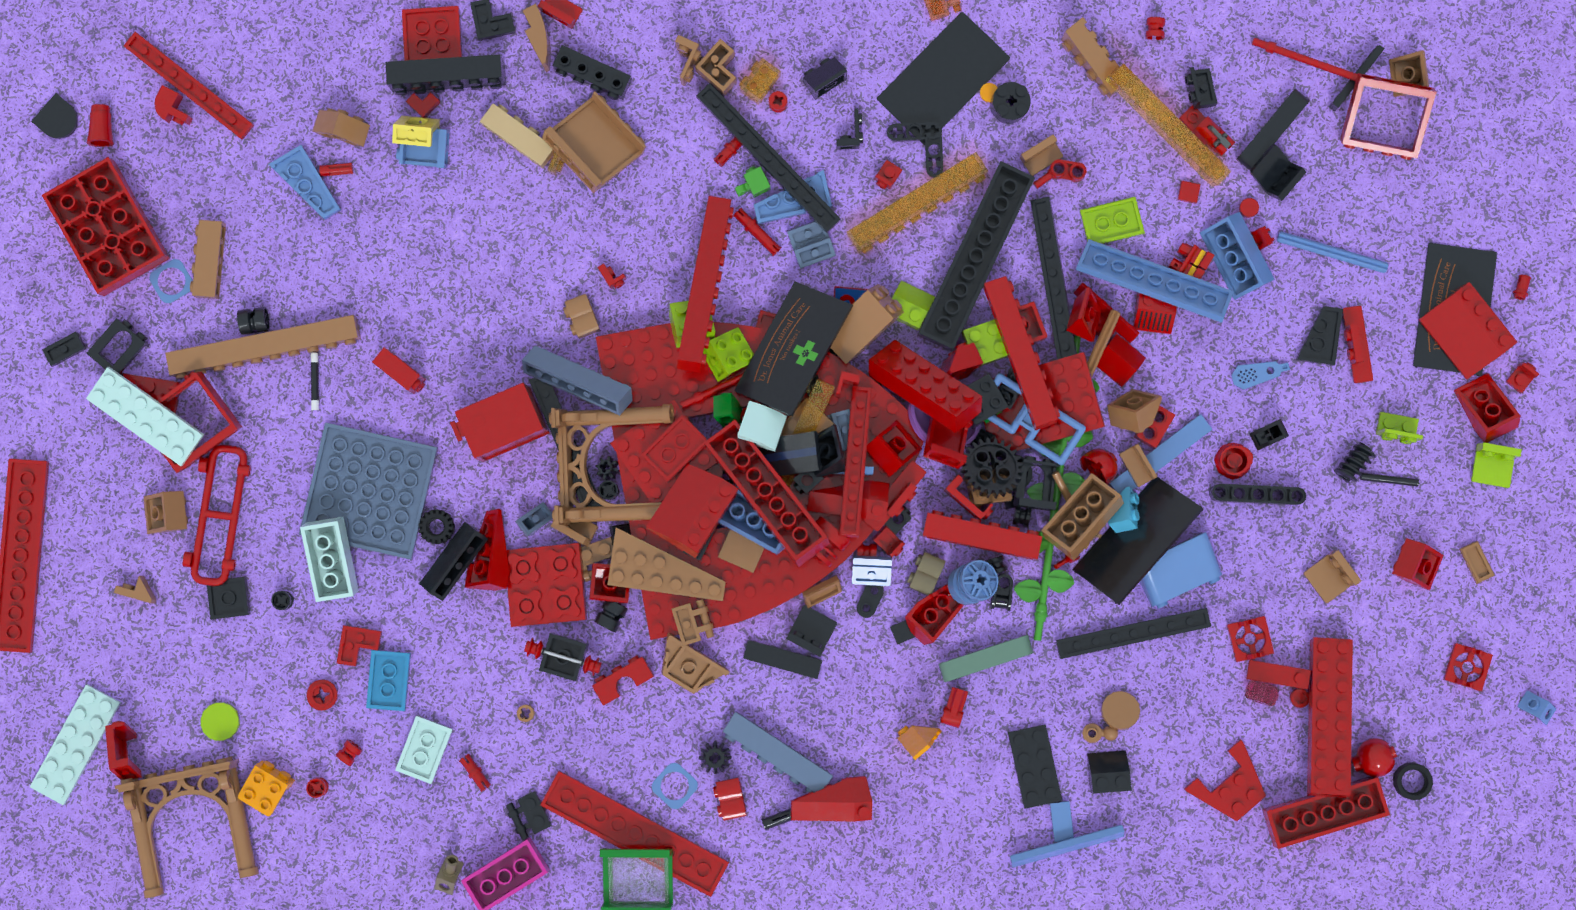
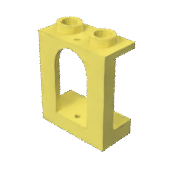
M402 115L393 124L392 143L431 147L432 133L437 128H440V119Z

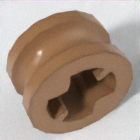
M522 705L518 708L517 717L520 721L528 722L534 718L535 711L532 706ZM523 708L531 711L528 719L521 716Z

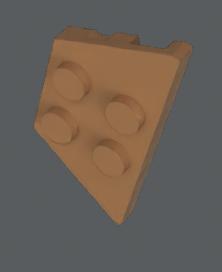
M671 633L667 634L661 670L662 675L694 694L702 690L704 686L714 683L715 679L730 673L726 667L689 644L682 646L679 638Z

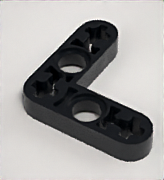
M938 123L891 124L888 127L887 137L891 141H925L927 174L932 178L941 176L943 173L942 128ZM922 126H926L925 130H930L931 126H935V129H938L939 132H936L935 136H932L931 133H925L926 137H922ZM903 127H907V138H903V134H898L897 138L890 134L893 128H897V131H903ZM911 127H917L920 130V134L917 137L909 135ZM931 145L939 147L940 151L937 155L929 153L928 149ZM928 158H940V161L936 160V166L940 167L937 174L929 171V168L933 166V160L929 162Z

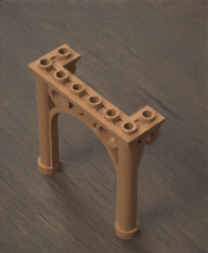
M663 404L656 407L626 408L620 416L606 409L567 411L566 409L551 408L549 423L552 428H558L556 443L558 444L559 452H557L556 459L559 464L557 480L560 483L558 500L561 505L554 506L552 512L555 525H571V523L651 520L662 502L613 504L605 501L594 491L590 484L586 467L587 455L595 437L608 427L616 425L673 423L674 407L672 404ZM587 425H599L591 433H589V431L585 427H583ZM577 430L582 431L586 438L580 447L574 444V433ZM571 449L581 451V454H577L575 461L572 462ZM572 471L577 474L578 479H582V482L573 484ZM579 486L584 487L588 492L585 501L582 503L576 500L575 492ZM592 498L597 503L602 505L586 507L591 502Z
M232 756L216 760V764L212 760L203 762L202 767L195 768V765L184 766L183 771L176 772V769L165 770L164 775L157 776V772L145 775V779L129 778L120 780L121 784L115 785V790L118 789V793L124 792V806L127 811L130 810L145 887L143 891L144 898L164 894L153 838L155 818L168 802L184 795H202L213 799L221 805L229 820L239 877L245 878L259 874L258 866L255 865L243 801L238 799V794L241 791L236 768L238 767L239 759L233 760ZM202 775L197 782L199 789H196V786L190 785L186 780L189 777ZM215 777L218 780V787L210 792L204 788L203 782L206 778ZM177 780V785L174 790L170 791L171 795L169 796L168 789L161 783ZM152 789H160L163 792V798L159 803L152 802L149 799L148 794ZM221 790H225L227 802L217 795ZM145 804L154 808L149 818L147 817Z

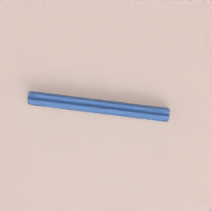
M1279 232L1277 242L1381 273H1385L1388 269L1389 264L1387 262L1289 233Z

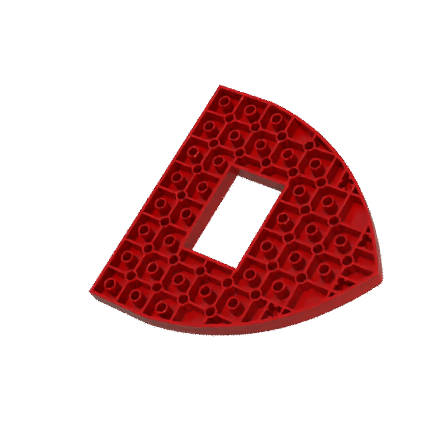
M713 322L715 338L738 327L754 354L767 332L766 329L747 325ZM671 323L596 337L602 375L626 384L632 389L633 401L627 408L662 406L674 399L690 421V418L712 415L713 396H718L722 393H732L739 401L742 409L747 408L749 401L756 403L755 400L734 391L738 385L737 383L704 399V402L700 404L695 403L682 409L679 402L692 397L698 391L707 390L745 372L747 366L731 373L719 382L707 362L705 366L701 365L700 373L677 369L680 348H676ZM828 352L816 373L819 377L823 393H814L811 397L807 395L800 402L799 406L806 398H809L826 416L850 409L852 385L843 383L840 397H836L841 371L861 375L858 386L872 387L867 445L877 435L898 420L922 447L923 441L911 426L908 410L865 373L850 363L845 364L841 358ZM637 424L612 426L614 440ZM843 451V455H844V459H845V463H846V451ZM866 451L865 466L874 467L873 475H864V481L889 483L890 487L911 461H916L919 452L892 476H889L869 452ZM617 454L625 503H651ZM799 474L780 476L798 500L806 495L804 492L800 494L793 486L795 484L793 479ZM844 474L822 476L823 478L828 477L835 486L844 485ZM805 475L802 477L801 482L803 485L809 486L812 484L813 479L811 476ZM832 514L824 517V519L840 531L841 515ZM861 518L859 538L846 537L851 543L843 552L834 548L833 552L838 558L835 560L830 555L827 556V559L832 563L830 567L819 563L813 557L798 567L785 549L776 555L764 548L756 569L752 573L718 558L730 531L727 527L716 529L702 561L683 553V550L647 529L646 526L650 520H629L632 536L726 582L723 601L641 590L650 640L667 637L668 633L679 635L672 608L690 603L692 610L698 609L696 601L702 599L705 606H708L709 612L707 613L710 623H713L714 628L735 624L769 611L801 594L831 573L867 539L874 529ZM700 615L694 616L697 627L703 626Z

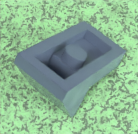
M542 502L515 522L527 537L532 536L553 519L552 512Z

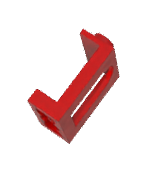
M958 474L944 489V492L975 519H987L993 512L991 509L993 504H989L983 512L956 489L963 481L962 477Z

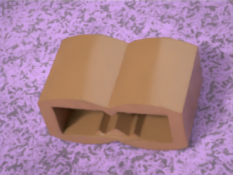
M586 294L565 301L566 307H563L566 317H570L573 323L570 325L573 336L577 335L580 339L600 331Z

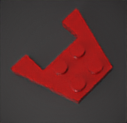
M1241 739L1227 750L1240 767L1219 786L1210 792L1198 778H1195L1184 788L1186 792L1235 821L1242 818L1266 796Z

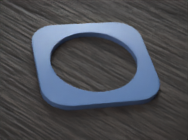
M173 259L152 271L149 277L152 286L164 303H172L190 292V283L193 281L183 263L178 259ZM171 267L179 269L185 276L183 290L175 295L163 293L158 286L160 273Z
M677 763L669 764L652 783L653 792L672 809L682 807L698 787L696 779ZM679 772L687 778L689 789L683 798L670 800L663 795L661 781L668 773Z

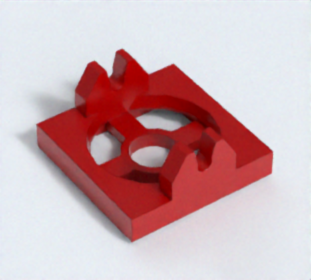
M1265 616L1227 624L1236 662L1274 654ZM1250 624L1258 626L1263 633L1255 634L1252 632ZM1244 626L1245 633L1243 637L1236 639L1238 630ZM1248 633L1255 636V642L1251 645L1247 644L1244 639ZM1265 639L1263 647L1256 652L1255 644L1257 641ZM1245 644L1249 646L1250 654L1243 652L1238 645Z
M1454 643L1443 680L1482 692L1493 655L1473 647ZM1468 653L1466 660L1462 662L1456 660L1459 655ZM1474 655L1478 656L1481 660L1482 668L1475 666L1473 662ZM1467 661L1473 665V669L1469 673L1464 672L1462 669L1463 663ZM1454 666L1460 668L1462 672L1461 679L1456 676ZM1473 672L1480 674L1476 680L1467 682L1468 675Z

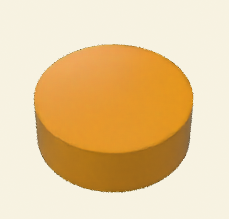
M993 83L984 84L980 89L981 99L990 103L992 95L998 87Z

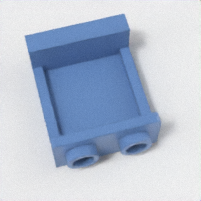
M437 128L432 133L431 147L400 144V148H397L396 159L399 160V164L447 168L450 130Z

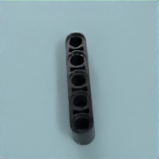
M1294 89L1236 160L1248 170H1251L1269 147L1275 144L1310 100L1297 89Z
M1216 484L1209 490L1210 498L1216 502L1299 505L1306 500V492L1299 487ZM1217 487L1223 491L1221 498L1215 496L1214 492ZM1236 488L1242 491V497L1240 499H1237L1234 496V490ZM1256 489L1261 492L1259 500L1253 496V492ZM1275 490L1281 495L1278 501L1272 496ZM1294 491L1300 495V499L1297 502L1292 499Z

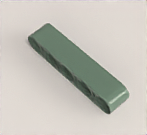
M1027 634L965 656L941 662L938 665L944 682H948L1033 654L1034 652Z

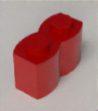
M739 777L716 782L713 791L715 798H719L720 805L717 806L719 817H723L725 821L747 816Z

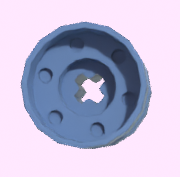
M982 560L971 561L955 568L948 578L949 593L954 600L963 605H972L987 600L997 591L998 575L994 567L988 562Z

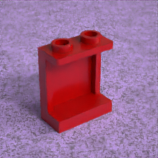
M931 417L923 457L959 469L967 460V455H964L967 432L973 425V421L968 422L955 433Z
M115 721L111 725L105 726L109 770L120 780L141 778V769L128 758L127 741L137 738V733L122 721Z

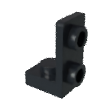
M854 108L855 138H851L850 135L840 136V139H836V150L859 149L860 144L863 143V132H859V125H862V113H858V108Z

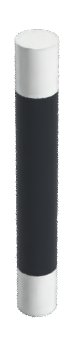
M311 353V410H319L318 353Z

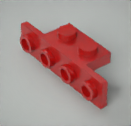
M1081 283L1074 291V294L1078 297L1088 286ZM1093 292L1102 310L1096 335L1099 336L1113 308ZM1120 315L1111 336L1117 332L1127 342L1131 343L1140 333Z
M1362 306L1343 308L1344 338L1348 345L1347 357L1351 364L1353 382L1373 381Z
M911 461L889 487L886 522L890 517L893 518L894 515L896 517L900 515L904 510L903 504L907 500L910 502L916 495V485L926 474V471L914 461ZM863 519L875 531H879L886 523Z

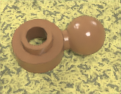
M1089 723L1083 728L1082 735L1089 743H1095L1101 737L1108 741H1113L1118 737V730L1110 726L1101 729L1099 725ZM1090 730L1096 732L1094 737L1089 736L1088 732Z

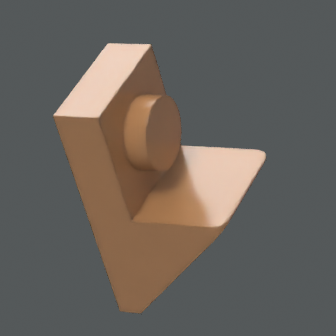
M144 576L138 577L136 587L127 583H123L122 586L116 585L114 593L148 603H156V598Z

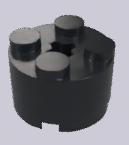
M1007 82L1000 85L990 101V111L993 116L1004 124H1013L1021 120L1028 112L1031 104L1027 88L1016 82ZM1008 100L1014 103L1012 107L1009 103H1006Z

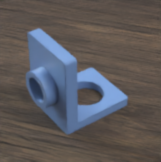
M1526 691L1517 706L1537 717L1545 725L1548 724L1556 711V708L1549 701L1530 691Z

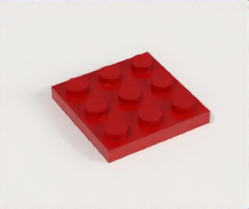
M459 6L402 9L404 60L462 57Z

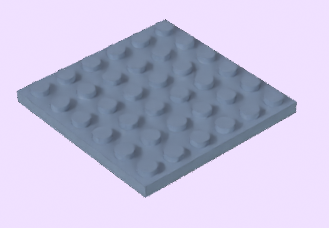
M325 423L301 526L307 522L344 517L349 546L412 560L420 529L418 524L423 516L438 447Z

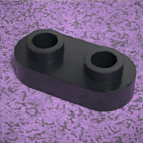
M866 585L857 604V612L861 617L869 618L874 615L884 594L883 586ZM872 587H876L878 589L877 594L874 595L871 593ZM865 604L870 606V610L868 612L863 611V606Z

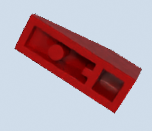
M1249 660L1246 679L1308 689L1311 670Z

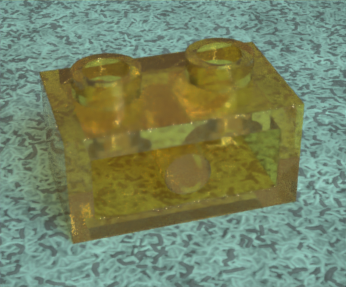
M763 58L760 62L756 61L753 64L751 74L748 77L745 76L739 84L741 86L740 92L758 105L781 76V71Z

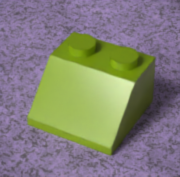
M901 280L892 297L893 300H897L901 304L904 311L897 321L919 331L935 297Z

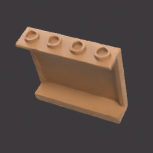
M595 91L588 101L553 128L549 126L544 130L542 137L593 194L639 158L646 149L643 139L639 136L637 137L630 125L624 123L619 117L618 112L615 109H611L605 98L598 95Z

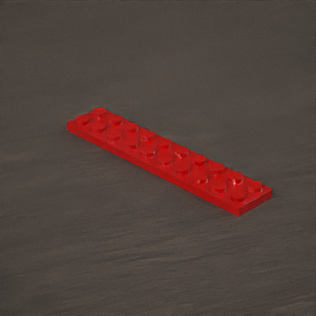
M8 460L0 549V651L32 653L49 461Z
M560 770L540 805L620 849H672L673 877L710 897L729 864V861ZM639 858L665 872L664 858Z

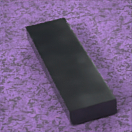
M1377 45L1355 73L1365 74L1383 52L1384 48L1381 45ZM1348 81L1329 106L1330 109L1335 112L1354 89L1355 81Z
M751 640L747 642L743 659L818 679L822 660Z

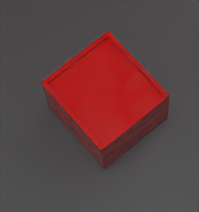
M520 383L455 411L459 422L456 423L455 420L450 422L457 441H462V437L465 436L474 459L482 462L550 434L533 392L525 383Z

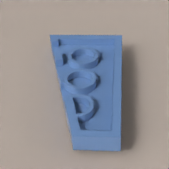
M302 145L269 163L323 219L326 220L341 210Z
M824 170L810 178L804 179L816 194L832 208ZM786 190L754 204L758 224L807 214Z

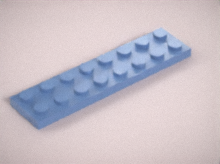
M1088 239L1076 267L1077 271L1221 323L1234 293L1232 290Z

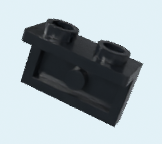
M1189 67L1185 74V84L1189 86L1190 92L1188 97L1189 102L1193 104V108L1200 109L1216 106L1217 98L1210 68L1194 70V67Z

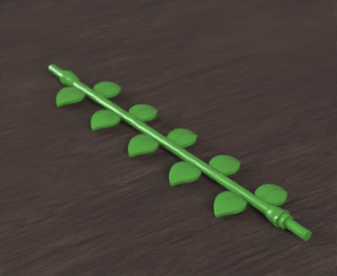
M1074 336L1076 351L1078 354L1081 337ZM1092 378L1097 393L1100 388L1098 383ZM1091 431L1085 432L1075 447H1083L1093 439V433ZM1073 436L1042 445L1054 453H1058L1060 456L1067 446V440L1069 442ZM1064 465L1056 468L1072 496L1085 479L1079 474L1072 472L1063 475ZM1056 482L1053 494V502H1057L1056 510L1050 511L1049 521L1059 509L1061 491ZM1037 483L1027 490V494L1031 499L1042 500L1043 483ZM1037 531L1039 532L1038 536H1042L1039 553L1045 550L1041 585L1035 580L1028 579L1018 583L1014 587V591L1025 602H1034L1039 598V603H1037L1033 615L1035 616L1034 621H1036L1034 640L1041 641L1043 624L1046 622V617L1048 618L1046 604L1048 586L1054 592L1063 593L1074 585V579L1063 570H1053L1050 572L1054 545L1044 538L1042 532Z

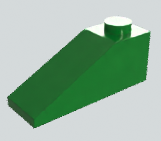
M722 393L721 395L713 396V417L724 428L736 420L741 426L742 408L732 393Z

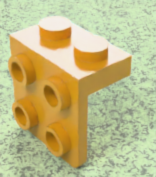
M262 760L252 769L238 794V799L262 814L271 816L283 794L292 786L295 780L291 778L289 773L274 768L275 766L271 762Z

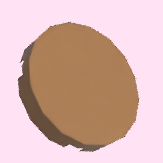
M1113 692L1102 703V718L1114 729H1129L1139 719V703L1134 696L1127 692Z

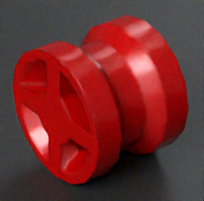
M781 91L773 92L769 97L770 109L777 113L783 112L786 109L788 103L787 96Z

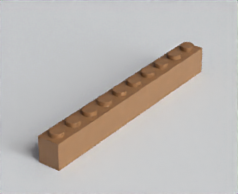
M350 315L166 352L165 354L169 375L176 377V379H184L192 371L195 373L202 371L203 374H206V370L213 369L214 372L225 370L226 366L232 365V368L243 367L246 362L258 364L263 362L262 359L278 360L281 359V355L286 354L289 357L298 356L300 351L305 350L308 353L319 351L320 347L325 346L326 349L337 348V344L340 343L353 345L361 337L357 317Z

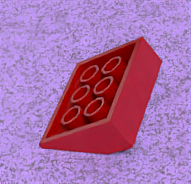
M1470 282L1462 285L1419 319L1420 323L1466 380L1518 343Z
M687 463L646 528L694 558H697L736 497L739 488L721 477Z

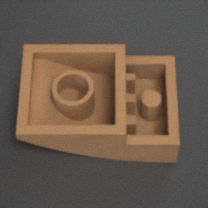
M534 4L522 10L531 27L525 30V33L542 66L548 72L550 71L551 64L549 35L537 5Z

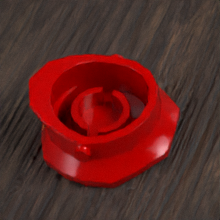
M1237 443L1222 445L1214 458L1218 473L1232 480L1241 478L1250 470L1253 463L1252 452Z

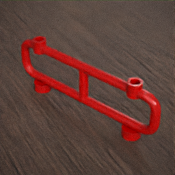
M216 446L211 451L209 458L200 457L198 472L206 473L194 552L185 551L182 564L183 567L191 568L193 580L202 585L219 586L228 579L230 571L235 570L236 560L232 559L240 504L245 476L249 477L251 465H247L246 452L237 446ZM221 452L237 454L240 457L231 513L208 510L216 460ZM207 517L230 520L225 554L222 561V573L219 578L202 577L198 573Z

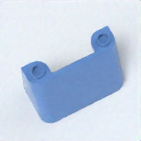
M1202 532L1169 548L1140 581L1151 607L1157 606L1159 609L1168 605L1167 601L1204 583L1209 582L1213 584L1221 580L1219 576L1222 575L1207 533Z

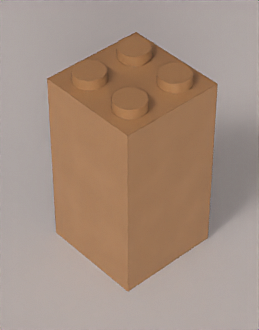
M877 284L868 289L852 304L853 307L831 346V349L845 364L857 358L904 313L901 304L897 300H893L888 295L889 291L882 285Z

